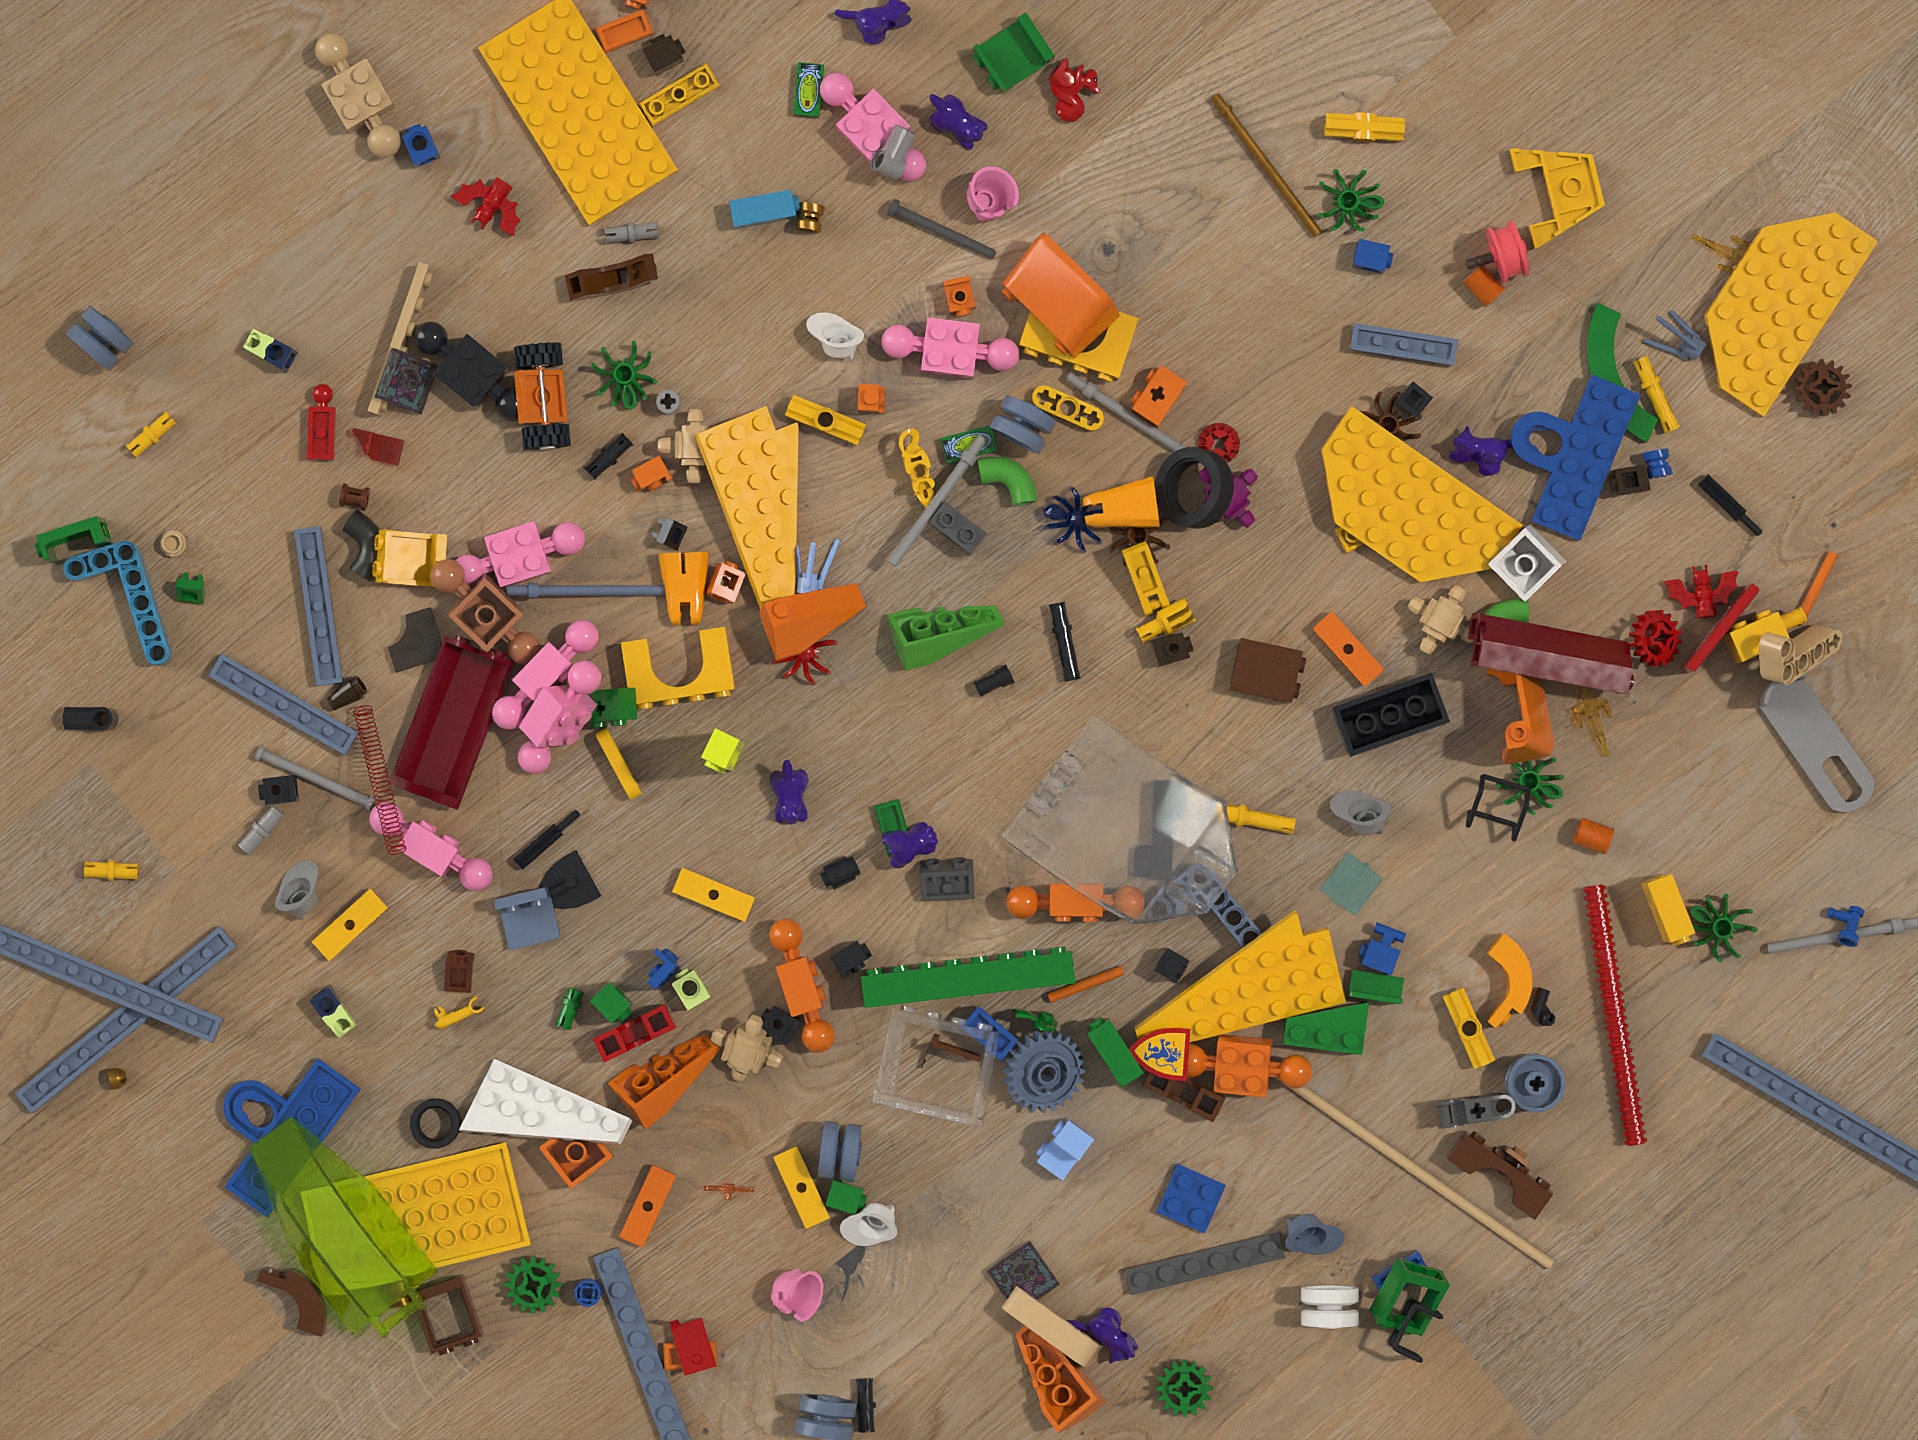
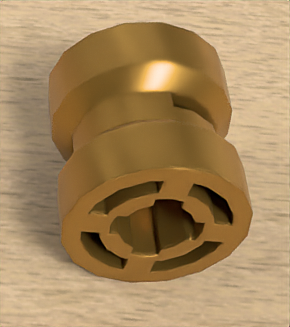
M800 202V218L796 220L795 228L806 232L821 233L822 224L820 223V218L824 215L825 206Z

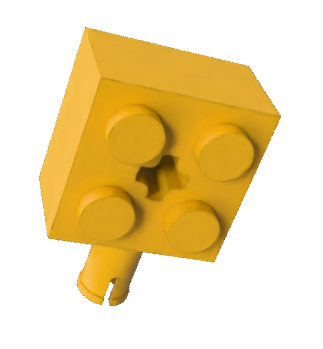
M1801 606L1781 616L1779 612L1771 613L1770 610H1766L1751 616L1753 622L1747 624L1744 620L1733 624L1723 638L1736 664L1759 655V642L1765 633L1769 632L1790 638L1787 630L1807 622V618Z

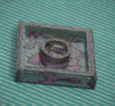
M391 348L375 398L422 415L435 378L434 373L439 365L396 348Z
M1028 1241L987 1270L1006 1300L1016 1286L1038 1300L1060 1285L1031 1241Z

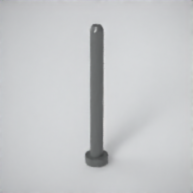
M894 198L887 216L893 218L895 214L982 256L994 259L997 253L994 249L900 206V201Z

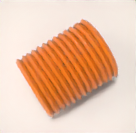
M1483 265L1479 266L1463 284L1476 296L1479 302L1483 303L1484 307H1487L1506 287L1499 283L1498 279L1490 273L1491 271Z
M1582 817L1577 826L1573 843L1601 854L1603 853L1604 855L1610 847L1615 829Z

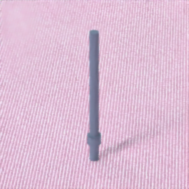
M528 583V585H507V596H528V598H539V596H665L664 585H539V583Z

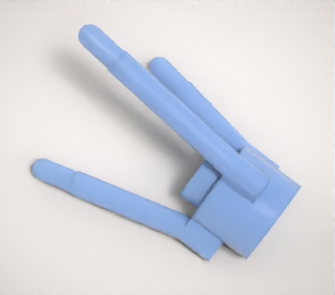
M835 539L818 580V574L812 573L816 543H811L807 571L802 572V577L799 546L796 545L797 593L823 589L825 577L840 543L839 539Z

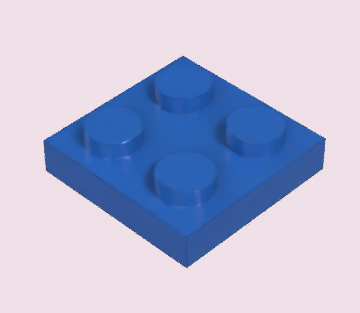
M1177 1163L1156 1212L1205 1233L1226 1185Z

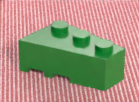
M1369 1002L1285 1018L1282 1044L1362 1055Z

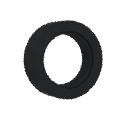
M1195 447L1182 448L1172 453L1160 467L1155 482L1156 501L1163 516L1174 524L1195 529L1209 527L1220 520L1229 508L1234 490L1233 476L1227 462L1220 455L1212 451ZM1201 463L1210 473L1212 482L1211 493L1202 508L1195 512L1187 513L1180 506L1177 498L1178 481L1182 473L1189 466Z

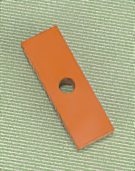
M1332 611L1312 628L1363 687H1366L1385 670ZM1348 644L1352 647L1351 654L1344 653L1343 647Z
M654 1164L652 1165L619 1237L642 1248L644 1247L677 1175ZM645 1201H650L653 1204L652 1210L644 1208L643 1204Z

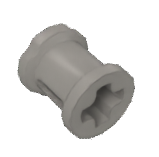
M663 390L658 394L656 404L665 415H673L680 409L681 400L676 392ZM666 396H670L672 400L676 401L675 404H671V409H667L662 404V401H666Z

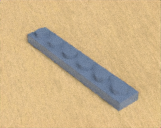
M321 526L296 529L294 534L316 686L343 683Z
M221 653L209 674V677L344 755L348 753L359 734L356 730Z

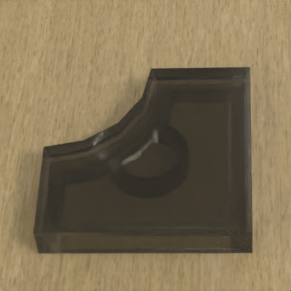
M432 607L406 614L404 635L396 644L388 647L396 673L436 660L442 640Z

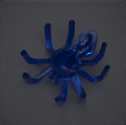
M1070 486L1069 489L1075 497V508L1061 496L1053 495L1052 498L1062 503L1069 512L1065 511L1058 504L1045 506L1042 510L1046 518L1066 520V522L1046 524L1044 528L1048 530L1069 526L1067 532L1054 541V545L1058 546L1075 531L1079 549L1082 553H1086L1081 540V530L1098 544H1102V540L1087 528L1085 516L1101 514L1103 509L1087 512L1088 507L1083 506L1081 508L1080 495L1076 488Z

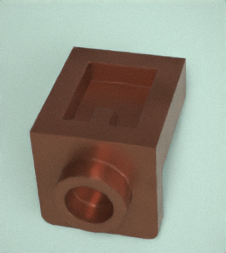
M461 949L448 952L445 965L444 991L471 993L474 953Z

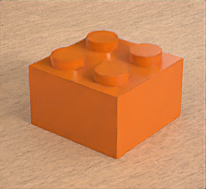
M550 1138L539 1147L570 1189L574 1188L615 1156L606 1143L584 1140L569 1141Z

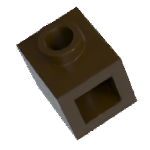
M664 34L650 41L652 45L643 49L656 76L684 62L682 54L686 53L679 39L674 41L671 35L665 37Z

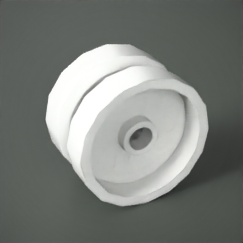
M1338 1285L1301 1287V1301L1308 1305H1317V1307L1305 1308L1301 1311L1302 1326L1336 1329L1359 1325V1312L1354 1308L1342 1307L1359 1302L1358 1287Z

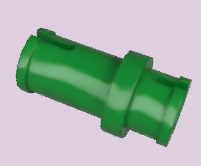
M568 987L566 996L562 997L561 1002L563 1005L555 1025L571 1030L576 1012L582 1006L580 1001L584 992Z

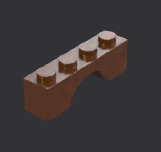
M1465 1130L1447 1155L1448 1160L1469 1175L1483 1168H1493L1505 1173L1514 1186L1513 1205L1535 1220L1553 1196V1192L1550 1189L1551 1184L1540 1176L1535 1179L1529 1175V1169L1522 1163L1516 1161L1514 1164L1506 1159L1508 1154L1499 1147L1494 1146L1493 1149L1484 1143L1486 1139L1479 1133L1473 1131L1470 1134Z

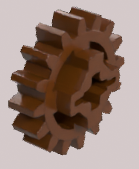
M1820 359L1818 366L1812 361L1808 363L1810 370L1804 367L1800 369L1803 377L1795 378V381L1800 383V385L1793 388V391L1800 392L1796 402L1804 401L1803 410L1810 407L1812 408L1811 415L1814 416L1819 410L1821 416L1825 417L1828 410L1835 414L1837 413L1836 406L1840 408L1846 406L1842 399H1849L1851 397L1850 394L1846 393V390L1851 388L1852 384H1846L1845 382L1850 377L1849 374L1842 375L1840 373L1843 370L1842 365L1834 368L1833 360L1825 365L1824 359ZM1816 372L1815 380L1812 383L1806 384L1809 376ZM1829 372L1833 374L1838 381L1835 382L1833 379H1831L1829 377ZM1822 381L1824 386L1833 387L1825 391L1824 394L1822 390L1812 388L1820 385ZM1839 392L1836 400L1829 404L1830 396L1833 393ZM1807 394H1811L1817 400V404Z

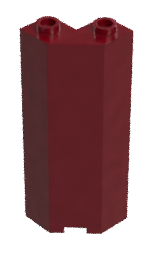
M1472 613L1467 639L1474 640L1475 642L1470 666L1600 689L1617 694L1628 695L1629 690L1633 687L1634 675H1632L1633 667L1629 642L1480 613Z
M456 635L455 640L444 636L389 780L391 782L390 785L456 810L460 806L492 722L493 706L501 698L514 662L504 659L506 653L491 648L490 653L470 646L471 640Z

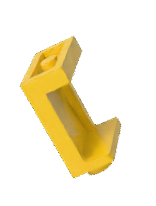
M387 529L379 530V535H376L374 541L375 550H378L377 561H374L373 576L376 577L375 583L435 588L431 581V571L437 562L446 559L447 535L391 531Z

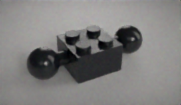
M430 321L421 324L417 328L414 341L418 350L426 355L438 354L445 360L434 373L438 379L476 410L489 396L496 401V411L502 419L509 422L518 421L516 389H505L499 384L510 371L504 363L468 334L464 336L456 347H453L448 342L447 332L441 324Z

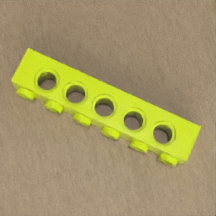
M715 728L701 758L706 759L704 765L725 774L726 770L733 771L746 743Z

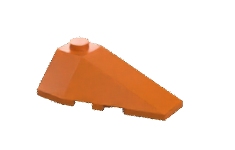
M854 583L789 595L765 602L759 615L776 661L803 653L835 628L864 610L866 605L858 584Z
M702 1034L676 1046L674 1051L661 1057L660 1054L652 1057L653 1061L640 1067L637 1064L628 1067L608 1082V1084L631 1116L644 1129H647L671 1109L720 1051V1048L713 1044L706 1034Z
M1027 1326L1022 1327L1015 1333L1024 1361L1028 1365L1033 1387L1036 1389L1042 1413L1058 1433L1086 1419L1106 1402V1399L1074 1360Z

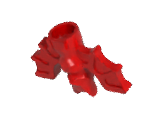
M496 177L492 185L487 187L479 179L474 185L462 184L461 189L451 196L463 206H467L474 199L483 198L482 206L476 210L471 223H474L475 220L482 223L481 229L483 230L488 221L492 219L494 211L500 209L502 212L501 230L513 237L515 236L516 226L521 222L516 215L518 203L507 199L513 187L505 181Z
M1705 565V570L1696 571L1695 566H1693V584L1696 587L1694 593L1688 592L1680 579L1664 582L1669 590V599L1679 601L1683 610L1689 606H1695L1697 619L1717 616L1716 603L1723 602L1728 604L1730 593L1738 589L1736 578L1739 572L1722 573L1718 588L1712 590L1709 585L1710 576L1707 565Z

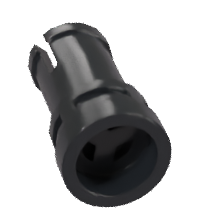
M1006 664L994 670V673L974 681L981 697L1001 686L1004 688L1015 683Z

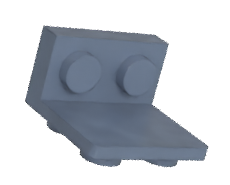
M549 887L494 900L496 910H500L510 950L561 937Z

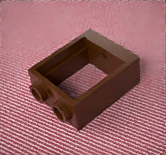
M464 1274L411 1293L431 1354L438 1352L439 1356L453 1352V1346L463 1343L464 1347L479 1343L478 1338L484 1333ZM459 1288L474 1331L438 1343L424 1300Z

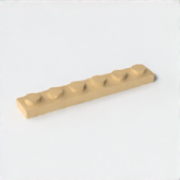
M418 263L367 410L371 414L380 416L382 411L386 412L390 402L376 397L390 355L389 364H391L392 356L394 358L392 349L407 354L408 348L404 347L408 337L412 338L416 328V323L413 322L416 312L420 313L425 302L422 294L425 287H430L434 273L430 272L431 267L427 264ZM395 362V364L391 366V369H395L398 364Z

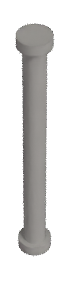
M262 745L256 753L255 760L268 762L365 806V809L371 811L375 803L373 795L370 797L273 754Z

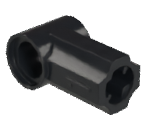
M64 707L62 723L64 730L110 731L117 726L119 717L114 709L108 707ZM103 712H107L110 718L105 726H102L99 722V716Z

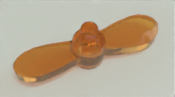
M724 1183V1186L705 1185L704 1191H724V1193H727L726 1200H732V1194L735 1191L754 1192V1187H735V1184Z

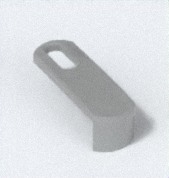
M1807 673L1789 685L1774 681L1770 682L1761 695L1759 708L1829 809L1846 813L1864 806L1872 796L1874 778L1804 680L1807 678ZM1838 756L1862 790L1860 796L1855 801L1845 802L1821 768L1827 758Z

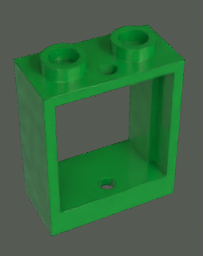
M1099 1017L1088 1025L1090 1030L1086 1032L1121 1087L1144 1074L1109 1018L1103 1020L1102 1017Z
M1397 1258L1369 1309L1376 1324L1385 1329L1390 1327L1400 1330L1406 1316L1390 1311L1406 1282L1428 1288L1420 1305L1436 1312L1450 1286L1443 1271ZM1417 1309L1410 1319L1404 1334L1422 1336L1433 1316Z

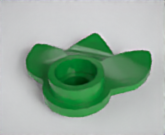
M1023 1009L1012 1010V1012L1016 1013V1018H1029L1033 1021L1032 1026L1041 1031H1055L1058 1022L1054 1020L1055 1016L1049 1012L1040 1011L1039 1014H1035Z

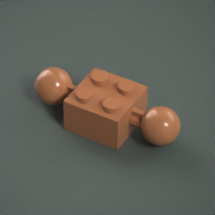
M443 559L437 562L431 571L432 584L437 590L444 593L454 592L460 598L448 610V616L486 652L502 638L507 643V653L510 659L519 665H527L541 650V646L534 634L525 631L518 632L512 627L523 616V609L510 596H507L488 575L484 574L470 587L464 581V570L458 562L452 559Z

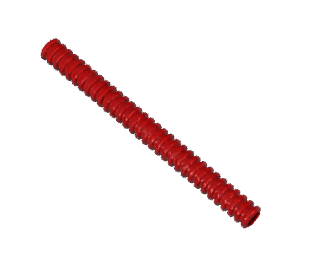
M1593 885L1585 887L1583 892H1586L1584 900L1588 903L1585 907L1589 909V913H1587V917H1590L1588 925L1592 927L1589 931L1593 933L1591 941H1594L1592 949H1595L1596 952L1593 956L1597 958L1595 966H1598V970H1596V973L1600 976L1597 980L1601 982L1599 990H1602L1600 998H1603L1604 1001L1601 1005L1605 1007L1603 1014L1606 1015L1604 1022L1608 1025L1605 1029L1609 1032V1035H1607V1039H1610L1608 1047H1611L1612 1050L1609 1051V1054L1613 1056V1059H1611V1063H1614L1612 1071L1615 1072L1613 1078L1617 1081L1614 1085L1615 1088H1618L1616 1096H1619L1620 1099L1617 1100V1103L1621 1105V1108H1619V1112H1622L1620 1120H1623L1621 1128L1625 1130L1622 1134L1623 1137H1626L1624 1145H1640L1647 1142V1138L1644 1137L1646 1130L1642 1127L1645 1123L1641 1120L1643 1117V1113H1640L1642 1105H1639L1638 1102L1641 1101V1098L1637 1096V1093H1639V1089H1636L1638 1081L1634 1078L1637 1074L1633 1071L1636 1067L1635 1064H1632L1634 1056H1631L1630 1053L1633 1052V1049L1629 1047L1631 1040H1628V1036H1630V1032H1627L1629 1024L1625 1022L1628 1019L1627 1015H1624L1626 1007H1623V1003H1625V1000L1621 998V995L1624 994L1623 991H1620V987H1622V983H1619L1621 975L1617 973L1620 969L1616 967L1618 959H1615V954H1617V951L1613 949V946L1616 945L1615 942H1612V938H1614V934H1611L1613 926L1609 924L1612 920L1608 918V914H1610V910H1607L1609 902L1605 900L1608 896L1607 893H1604L1606 885Z

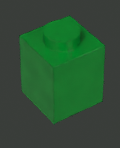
M833 1179L825 1206L856 1215L857 1209H863L867 1195L862 1194L863 1187Z

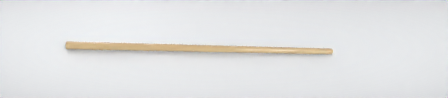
M1274 1077L1275 1079L1283 1083L1280 1078ZM1307 1087L1290 1088L1547 1269H1550L1553 1265V1259Z

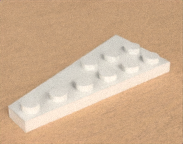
M494 1059L459 1130L464 1133L479 1132L490 1135L505 1134L516 1137L558 1138L569 1141L584 1140L595 1143L621 1144L632 1120Z

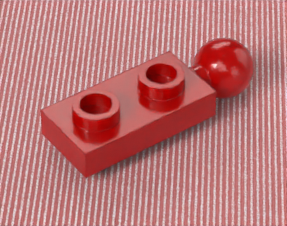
M319 384L312 392L317 407L309 406L307 459L334 460L336 408L328 407V403L333 398V390L327 384Z

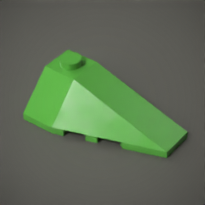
M995 605L964 606L960 611H946V607H937V611L921 612V608H911L887 615L896 653L905 670L930 665L1004 626V620Z

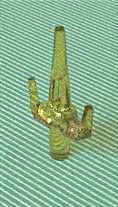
M1696 234L1692 236V239L1731 261V267L1722 264L1717 266L1728 273L1733 272L1750 246L1748 242L1734 235L1731 236V239L1741 245L1738 249L1716 243ZM1718 246V247L1723 248V249H1725V250H1727V251H1730V252H1731V255H1728V254H1726V253L1720 251V250L1717 249L1716 247Z
M1577 685L1583 701V705L1577 706L1573 710L1578 728L1583 727L1581 715H1586L1605 756H1610L1599 715V710L1603 707L1609 718L1613 716L1607 699L1599 698L1593 700L1589 687ZM1593 716H1596L1597 723L1600 729L1599 732L1597 731V728L1593 721Z

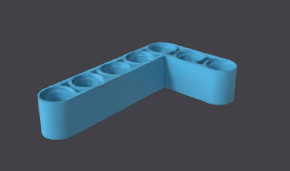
M120 541L67 559L63 566V572L66 577L75 581H84L116 570L119 571L146 659L151 664L159 666L169 663L172 658V649L139 546L129 541ZM126 546H130L133 549V556L129 560H124L121 556L122 549ZM101 554H105L108 557V564L104 568H99L96 564V559ZM76 562H80L83 565V571L79 576H74L71 572V567ZM134 571H138L141 574V581L137 585H132L129 582V576ZM142 596H146L149 600V606L141 611L137 607V600ZM150 621H154L157 625V631L155 634L148 636L145 632V625ZM161 646L165 650V655L163 659L156 661L152 653L156 647Z

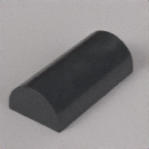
M1432 673L1332 707L1340 737L1350 758L1450 723Z

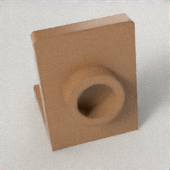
M1508 1146L1503 1148V1151L1508 1154L1506 1159L1515 1164L1518 1161L1526 1167L1530 1165V1162L1525 1159L1527 1154L1517 1146H1514L1512 1149ZM1488 1169L1489 1173L1507 1186H1510L1512 1181L1508 1176L1501 1175L1497 1169Z

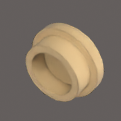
M175 530L164 533L160 539L161 550L164 554L171 557L181 555L187 546L185 536Z

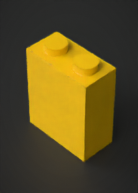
M1662 874L1642 882L1641 886L1663 942L1672 943V945L1677 946L1690 941L1689 935L1695 934L1673 875Z

